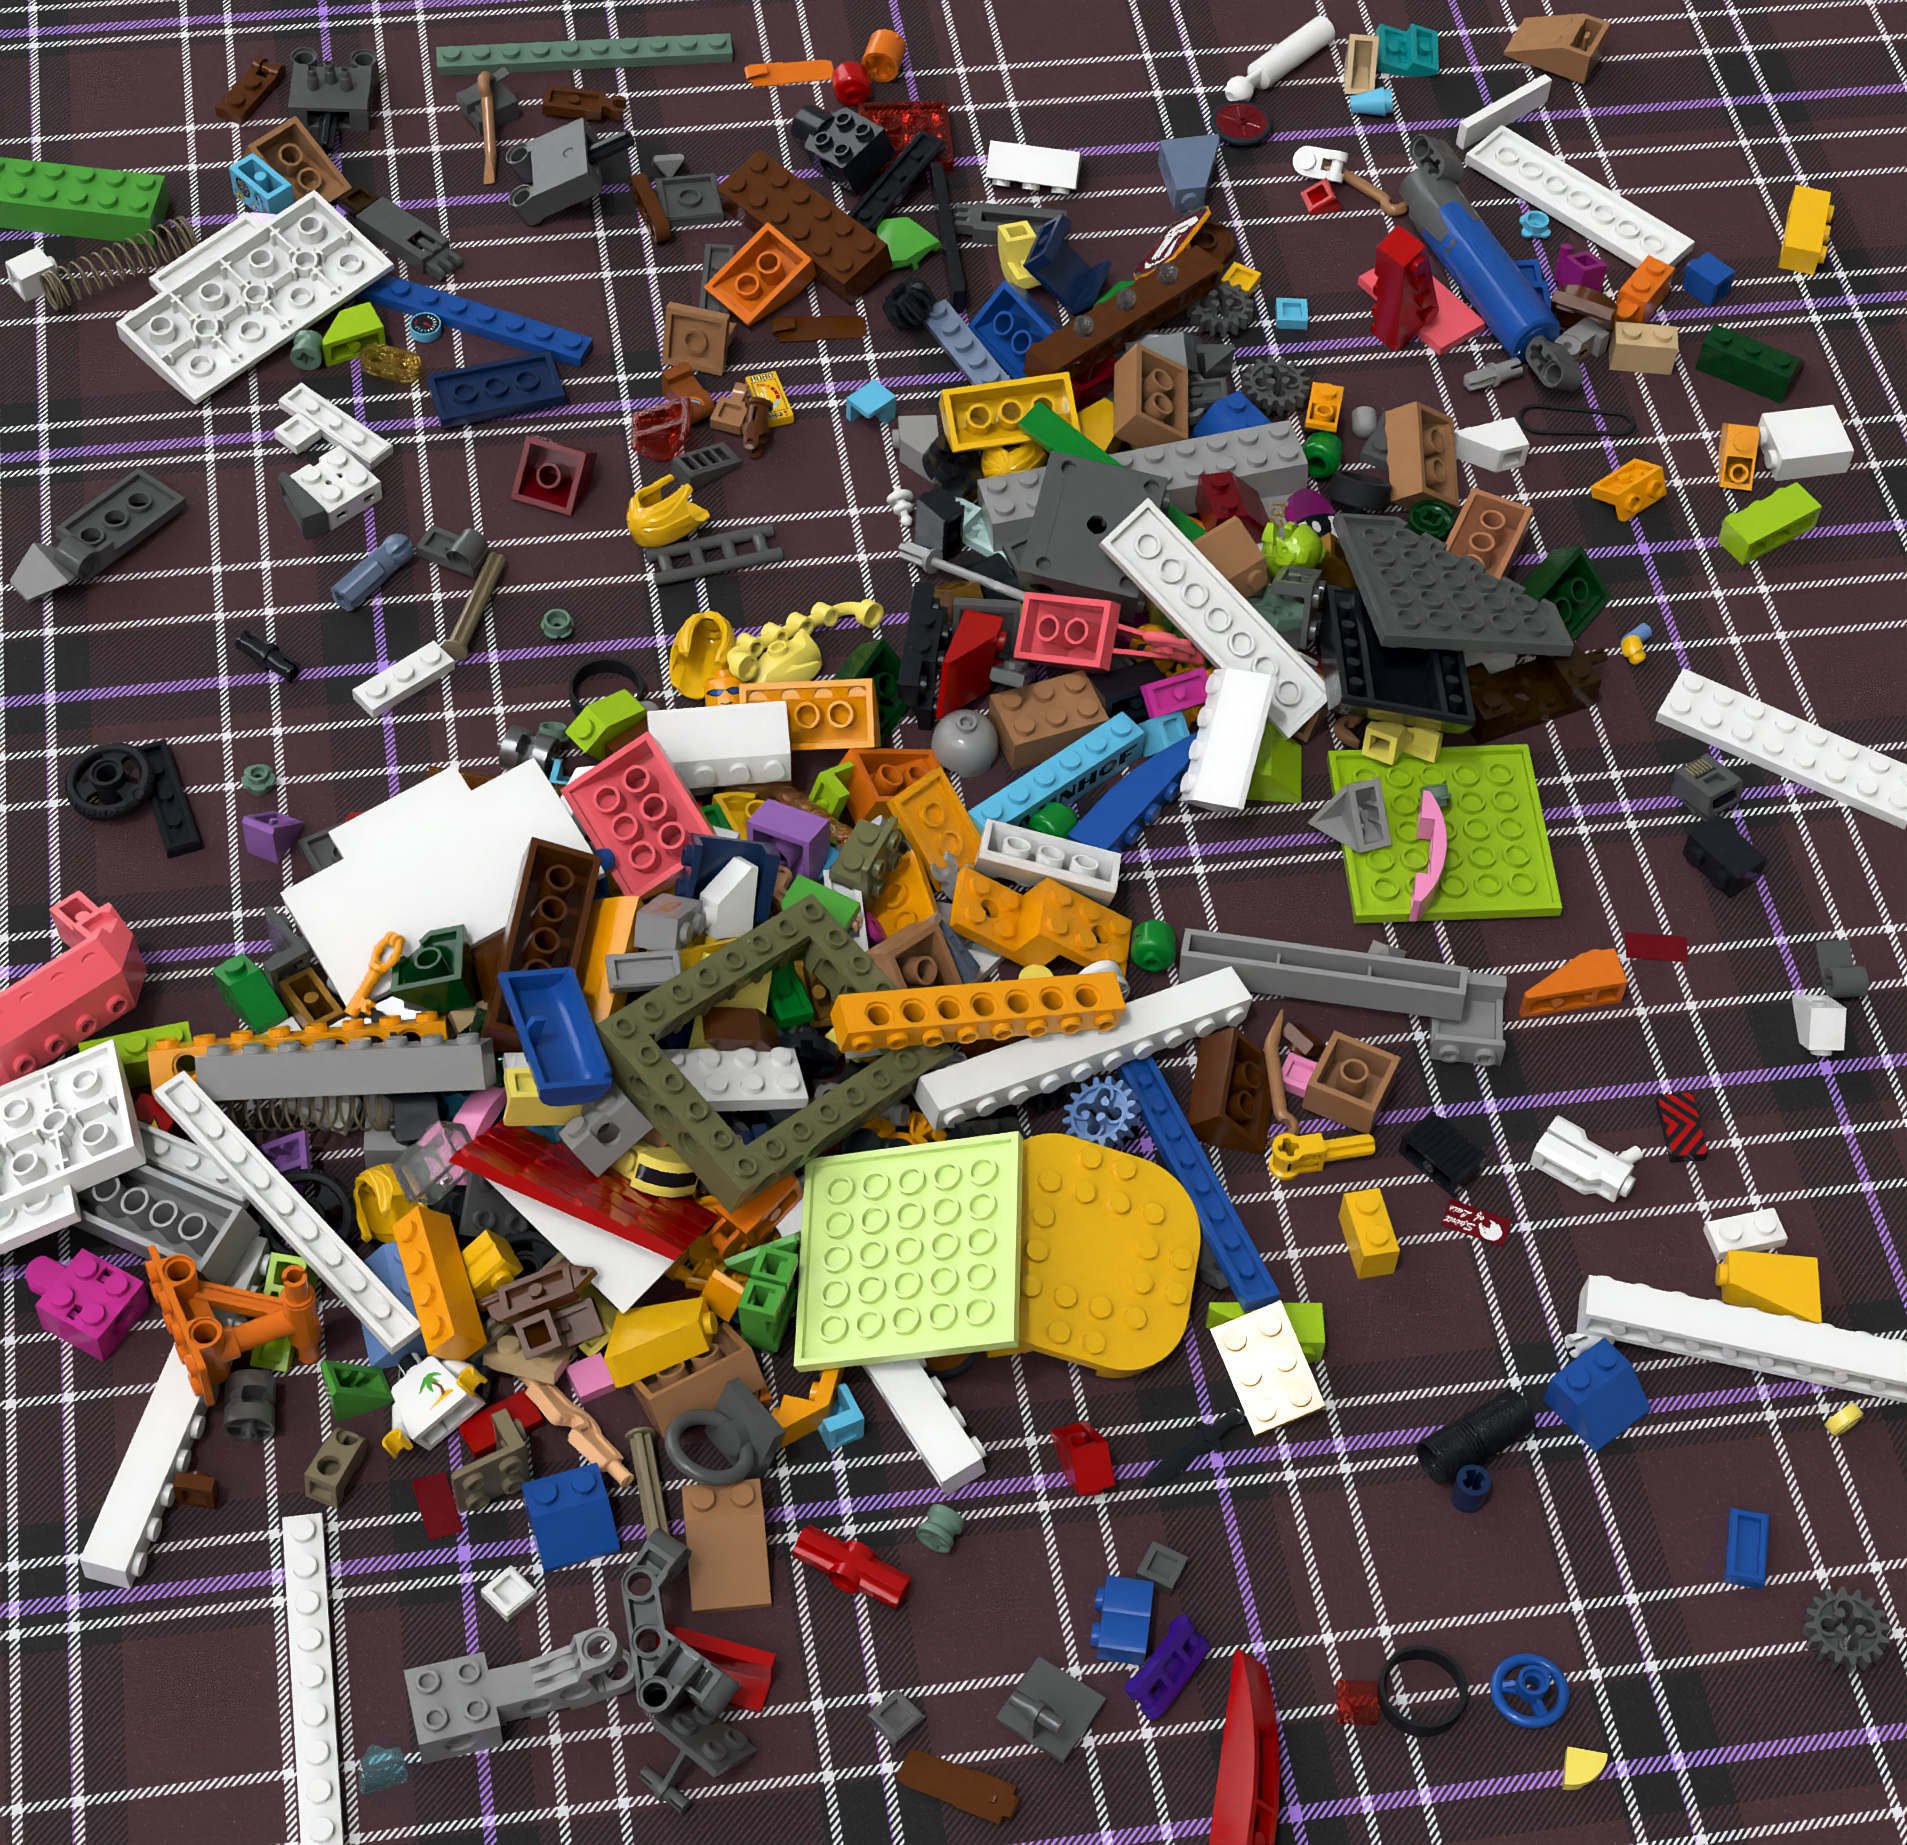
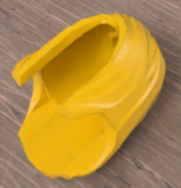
M1035 441L1022 443L1018 447L1006 449L1003 446L986 448L981 457V469L984 476L989 478L1041 468L1048 460V453Z
M669 474L636 492L629 501L626 516L630 535L636 544L644 548H658L671 544L686 536L709 519L710 514L707 510L694 503L687 502L688 497L693 492V488L689 484L683 485L671 496L662 500L661 488L675 479L673 475Z
M707 611L705 613L693 614L678 631L672 645L669 661L671 684L677 688L678 693L687 698L695 700L705 698L704 682L714 678V671L729 669L727 654L731 648L735 647L736 637L731 623L718 612Z
M385 1163L366 1169L354 1181L356 1187L353 1199L356 1205V1219L361 1231V1239L366 1243L372 1237L383 1243L395 1242L392 1229L394 1223L416 1206L429 1209L413 1176L395 1164Z

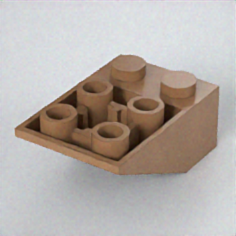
M1584 13L1524 18L1503 55L1584 84L1605 50L1611 23Z

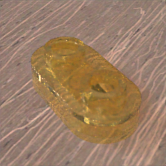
M373 343L363 347L359 354L362 370L371 375L408 383L418 379L422 373L421 359L416 353Z

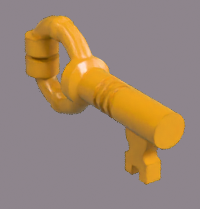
M389 931L374 946L371 961L368 964L369 970L364 980H362V984L359 985V989L356 990L344 1010L345 1013L356 1019L361 1011L369 1016L371 1015V1008H375L377 1004L368 999L370 993H372L380 978L386 976L388 970L392 969L400 961L403 946L405 945V938ZM389 945L394 948V951L391 953L390 958L383 963L379 959L385 947Z

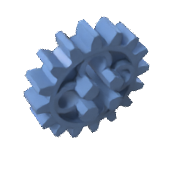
M1108 1076L1104 1083L1098 1077H1094L1093 1085L1090 1087L1084 1082L1081 1083L1082 1092L1080 1094L1073 1092L1070 1094L1074 1100L1073 1105H1064V1110L1070 1115L1062 1119L1063 1124L1068 1128L1066 1134L1111 1148L1113 1144L1120 1148L1124 1147L1122 1138L1124 1136L1133 1138L1135 1135L1130 1130L1131 1126H1137L1141 1123L1134 1115L1142 1111V1107L1136 1102L1138 1096L1123 1080L1116 1082L1112 1076ZM1088 1110H1093L1097 1114L1096 1117ZM1108 1112H1109V1114H1110L1114 1119H1116V1120H1111V1119L1107 1116V1115H1108Z

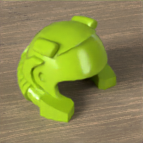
M1291 521L1284 526L1283 539L1279 537V527L1270 522L1267 523L1261 541H1264L1261 552L1265 557L1266 567L1272 578H1275L1283 565L1314 569L1317 563H1322L1327 550L1326 547H1322V539L1319 538L1318 534L1309 525L1301 524L1297 527L1296 523Z

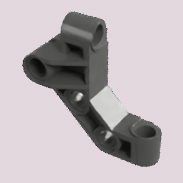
M657 1528L646 1540L639 1554L624 1573L621 1582L637 1689L636 1698L645 1716L654 1724L656 1720L685 1706L689 1699L718 1718L742 1683L726 1675L714 1663L667 1631L662 1594L672 1580L682 1571L692 1554V1550L661 1528ZM640 1578L650 1580L652 1587L647 1594L636 1596L631 1593V1586L636 1580ZM649 1634L657 1635L660 1638V1645L655 1651L645 1653L639 1649V1643L644 1636ZM659 1694L667 1695L666 1701L661 1706H649L654 1696Z

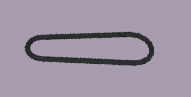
M1529 404L1524 406L1518 415L1519 423L1525 430L1534 434L1622 436L1632 433L1636 426L1632 416L1625 412L1550 404ZM1532 408L1613 415L1628 419L1631 427L1626 431L1539 430L1528 426L1523 420V414Z

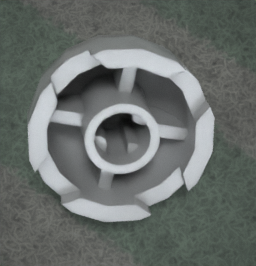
M970 709L955 710L947 714L936 725L931 740V749L943 771L945 767L950 771L958 772L959 777L962 778L976 777L987 772L991 768V763L998 755L999 742L997 731L991 721L980 712Z

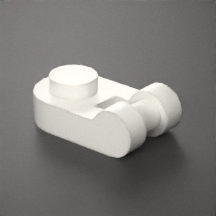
M1304 146L1295 152L1293 166L1304 177L1318 180L1327 178L1329 182L1342 184L1344 174H1341L1343 163H1347L1348 153ZM1325 159L1332 160L1330 171L1323 170Z

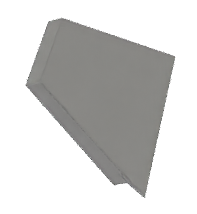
M33 543L12 575L10 584L28 604L77 578L54 560L57 547Z
M1378 777L1345 785L1307 822L1359 853L1391 845L1381 783Z

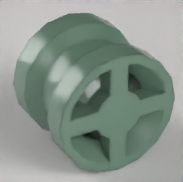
M302 330L296 333L293 341L294 347L290 353L292 363L303 370L317 369L321 365L323 358V336L313 330Z
M933 1504L927 1512L928 1520L919 1525L916 1530V1536L928 1548L939 1553H948L954 1545V1536L962 1532L965 1522L954 1510L944 1505Z

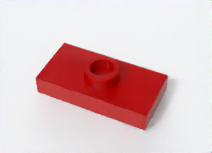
M526 1389L472 1415L457 1428L475 1460L496 1449L491 1414L506 1408L512 1421L515 1419L520 1420L526 1434L544 1425V1419L534 1402L525 1394Z

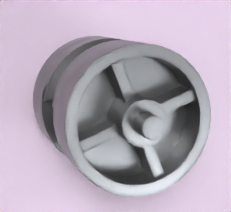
M512 725L507 730L503 741L498 740L497 747H500L499 766L511 770L534 757L549 780L554 760H562L563 763V759L559 758L560 739L542 733L534 736L532 730Z
M244 1369L229 1374L225 1380L224 1401L226 1406L224 1408L223 1432L232 1439L246 1442L259 1441L270 1437L275 1431V1408L273 1406L276 1401L275 1377L266 1371L257 1369Z

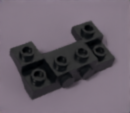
M915 582L897 689L898 698L906 703L914 712L918 722V729L931 731L933 717H936L938 697H935L938 670H942L943 660L946 655L945 645H948V641H951L952 621H948V607L940 606L941 599L935 598V584Z

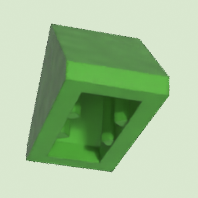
M324 1360L320 1364L325 1392L337 1422L389 1405L394 1401L382 1368Z

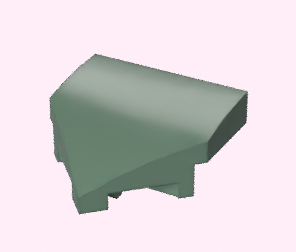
M1268 585L1265 588L1264 597L1250 596L1246 599L1276 632H1285L1301 627L1304 608L1303 597H1300V600L1297 601L1281 599L1280 594L1271 593L1272 585Z

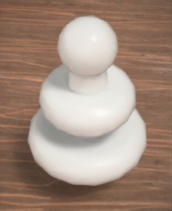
M900 486L894 487V492L887 497V503L893 507L895 515L902 517L900 520L901 524L908 527L913 521L912 517L909 516V513L913 510V505L910 502L913 499V493L910 490L901 489Z

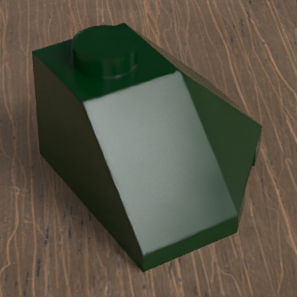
M464 924L428 931L419 940L421 946L408 958L404 955L400 957V961L392 968L391 994L395 998L432 1011H438V1013L475 1007L477 979L467 930Z

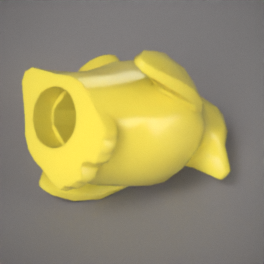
M800 629L791 640L787 642L782 640L775 641L768 646V650L759 658L758 670L755 676L748 680L747 683L810 681L816 676L822 666L820 650L807 631Z

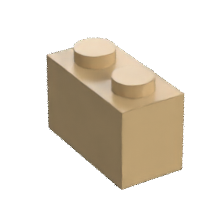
M1615 321L1608 347L1609 370L1671 375L1678 352L1677 327Z

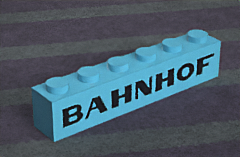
M1122 711L967 813L981 837L987 818L1028 829V822L1031 816L1048 803L1059 802L1068 806L1142 757L1145 732Z

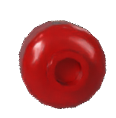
M849 61L836 67L831 79L835 98L845 106H857L864 103L870 97L872 89L869 73L865 66L858 62Z

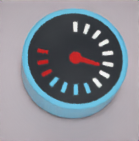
M419 313L410 320V334L416 341L423 343L432 342L438 339L442 333L441 321L433 313Z

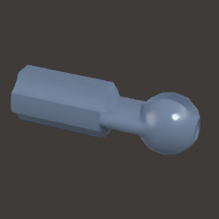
M399 533L386 537L381 546L367 558L363 559L330 589L332 592L331 597L338 606L343 607L346 611L353 610L395 570L408 563L414 553L412 541L406 535Z

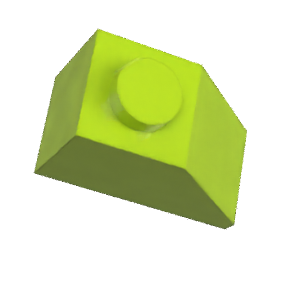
M370 302L341 310L322 340L324 362L327 367L386 349L384 326Z
M623 689L586 706L566 729L565 733L586 754L604 761L606 759L605 743L640 722L648 710L627 689Z

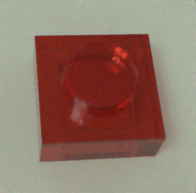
M1337 1680L1335 1685L1336 1724L1377 1725L1379 1719L1377 1681Z

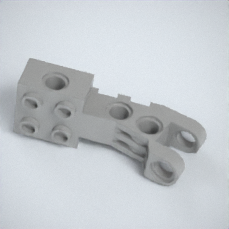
M604 1627L591 1628L575 1634L568 1646L529 1661L488 1670L485 1653L481 1652L404 1670L422 1764L503 1746L501 1726L507 1725L508 1721L529 1716L531 1719L547 1716V1712L570 1707L571 1710L586 1707L626 1693L636 1685L631 1654L623 1649L617 1636L611 1630ZM603 1640L610 1642V1650L591 1656V1649L595 1643ZM617 1662H626L628 1664L627 1674L620 1680H611L609 1678L610 1668Z

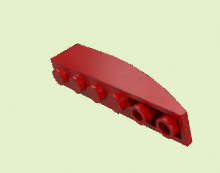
M1236 1650L1234 1652L1209 1845H1274L1280 1787L1279 1737L1274 1700L1266 1666L1244 1651Z

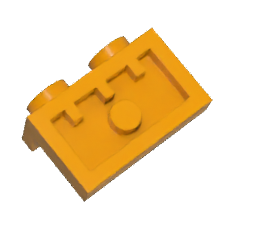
M1636 458L1590 486L1592 498L1615 505L1617 519L1621 522L1627 521L1667 494L1663 467Z

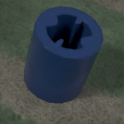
M1471 1464L1462 1467L1457 1473L1451 1491V1500L1453 1505L1461 1512L1475 1513L1485 1504L1491 1486L1490 1474L1486 1469Z

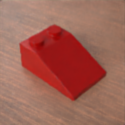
M965 609L943 660L935 718L943 719L947 714L960 709L990 690L993 683L989 679L993 666L1004 662V659H999V651H1004L1008 632L1003 631L1004 617Z

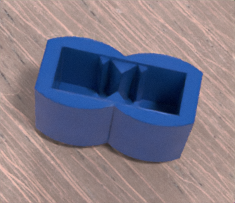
M1107 1575L1105 1587L1097 1586L1094 1610L1102 1611L1100 1623L1093 1622L1090 1646L1097 1647L1096 1659L1144 1665L1154 1582Z

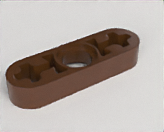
M640 173L629 176L628 185L632 199L653 242L656 244L671 240L668 219L646 174Z

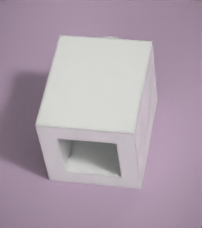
M39 247L5 262L10 285L25 302L45 294L41 286L40 275L48 270L56 274L58 268L53 257H47ZM49 273V274L52 276V278L54 279V281H55V283L57 284V286H58V281H57V279L54 277V275H52L51 273Z

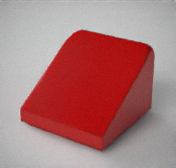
M1327 178L1300 193L1311 216L1343 210L1341 202Z

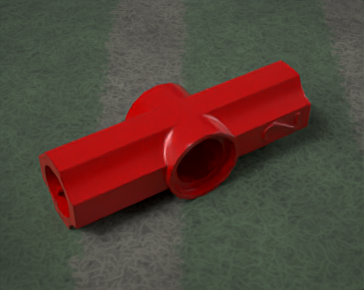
M810 1524L806 1528L804 1527L793 1549L792 1557L827 1574L829 1580L839 1589L852 1594L860 1591L895 1610L902 1605L912 1585L913 1577L878 1560L874 1551L865 1544L855 1540H849L845 1543Z

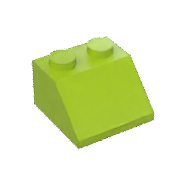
M1266 722L1246 800L1301 803L1302 746L1291 737L1285 740L1271 722Z

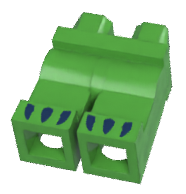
M762 1245L750 1273L751 1278H748L738 1304L742 1331L741 1338L748 1345L752 1346L754 1351L769 1355L778 1352L798 1299V1289H794L795 1280L793 1278L798 1265V1254Z

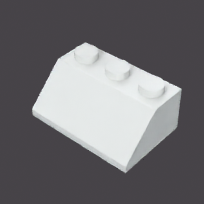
M990 140L986 178L992 179V185L1010 187V181L1022 183V189L1039 191L1040 185L1052 187V193L1069 195L1070 189L1077 190L1082 154L1075 151Z

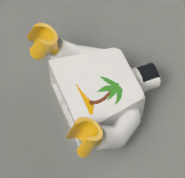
M415 1352L405 1355L398 1363V1367L405 1377L397 1382L391 1390L395 1400L392 1405V1431L384 1437L382 1445L394 1459L397 1458L398 1452L403 1447L408 1451L413 1448L410 1438L430 1451L486 1404L474 1390L479 1383L485 1384L488 1379L480 1374L474 1365L460 1360L445 1359L441 1361L435 1356H428L422 1361Z

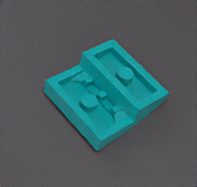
M1381 23L1375 31V36H1379L1376 71L1408 77L1437 75L1439 72L1437 31L1412 23L1407 32Z

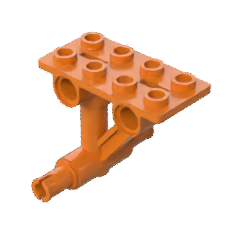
M155 1244L147 1247L150 1260L144 1262L151 1281L149 1285L156 1303L161 1305L163 1310L162 1316L169 1334H173L175 1339V1348L182 1365H186L189 1373L188 1379L195 1397L203 1395L207 1407L215 1404L211 1387L227 1379L231 1371L230 1361L240 1358L242 1352L288 1335L290 1343L297 1349L296 1354L297 1356L299 1355L298 1359L300 1362L311 1364L318 1361L321 1357L319 1342L322 1339L323 1332L316 1309V1294L312 1285L307 1283L308 1277L303 1267L292 1265L285 1268L281 1276L284 1288L279 1298L199 1280L195 1262L191 1257L177 1254L161 1259ZM211 1308L255 1317V1319L232 1328L230 1325L222 1327L220 1322L215 1319Z

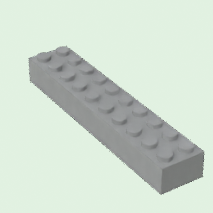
M1290 420L1109 454V456L1125 468L1168 478L1166 490L1172 491L1170 503L1185 515L1198 512L1195 506L1198 478L1199 475L1231 471L1255 489L1261 499L1294 494L1303 488L1307 489L1308 461ZM1046 467L977 480L978 507L982 508V519L993 552L1002 551V544L1030 531Z

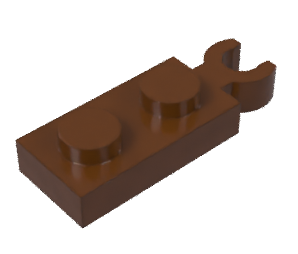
M547 85L542 103V114L579 119L583 117L586 120L602 121L603 115L609 116L613 120H623V109H626V98L623 96L606 98V92L551 85Z

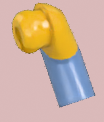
M1641 623L1626 634L1620 643L1624 657H1628L1629 662L1633 665L1642 662L1646 658V653L1642 650V643L1652 636V630L1645 623Z

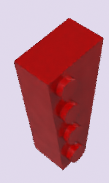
M1399 225L1376 247L1374 274L1379 278L1373 286V294L1377 297V304L1372 306L1371 312L1376 321L1370 325V333L1396 353L1425 324H1430L1436 318L1439 311L1426 245Z

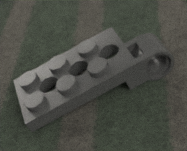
M137 468L55 528L56 537L61 542L56 548L54 560L78 579L87 581L187 508L186 498L142 469ZM133 504H146L141 507L132 506ZM110 521H113V522L123 521V522H121V523H119V524H109V523H108V522H110ZM87 538H88V539H97V538H98V540H96V541H94V542H86V541H84V540L87 539Z

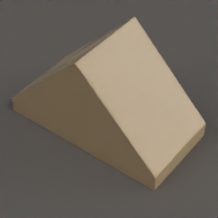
M1349 34L1344 63V94L1358 95L1375 89L1379 36Z

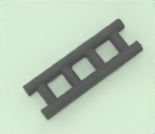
M771 523L644 550L647 563L658 561L662 572L653 574L656 587L783 560L781 547L769 549L765 539L774 536ZM753 541L757 552L738 556L734 544ZM722 548L725 559L706 562L702 551ZM690 554L693 562L692 566L674 568L671 560L672 557Z

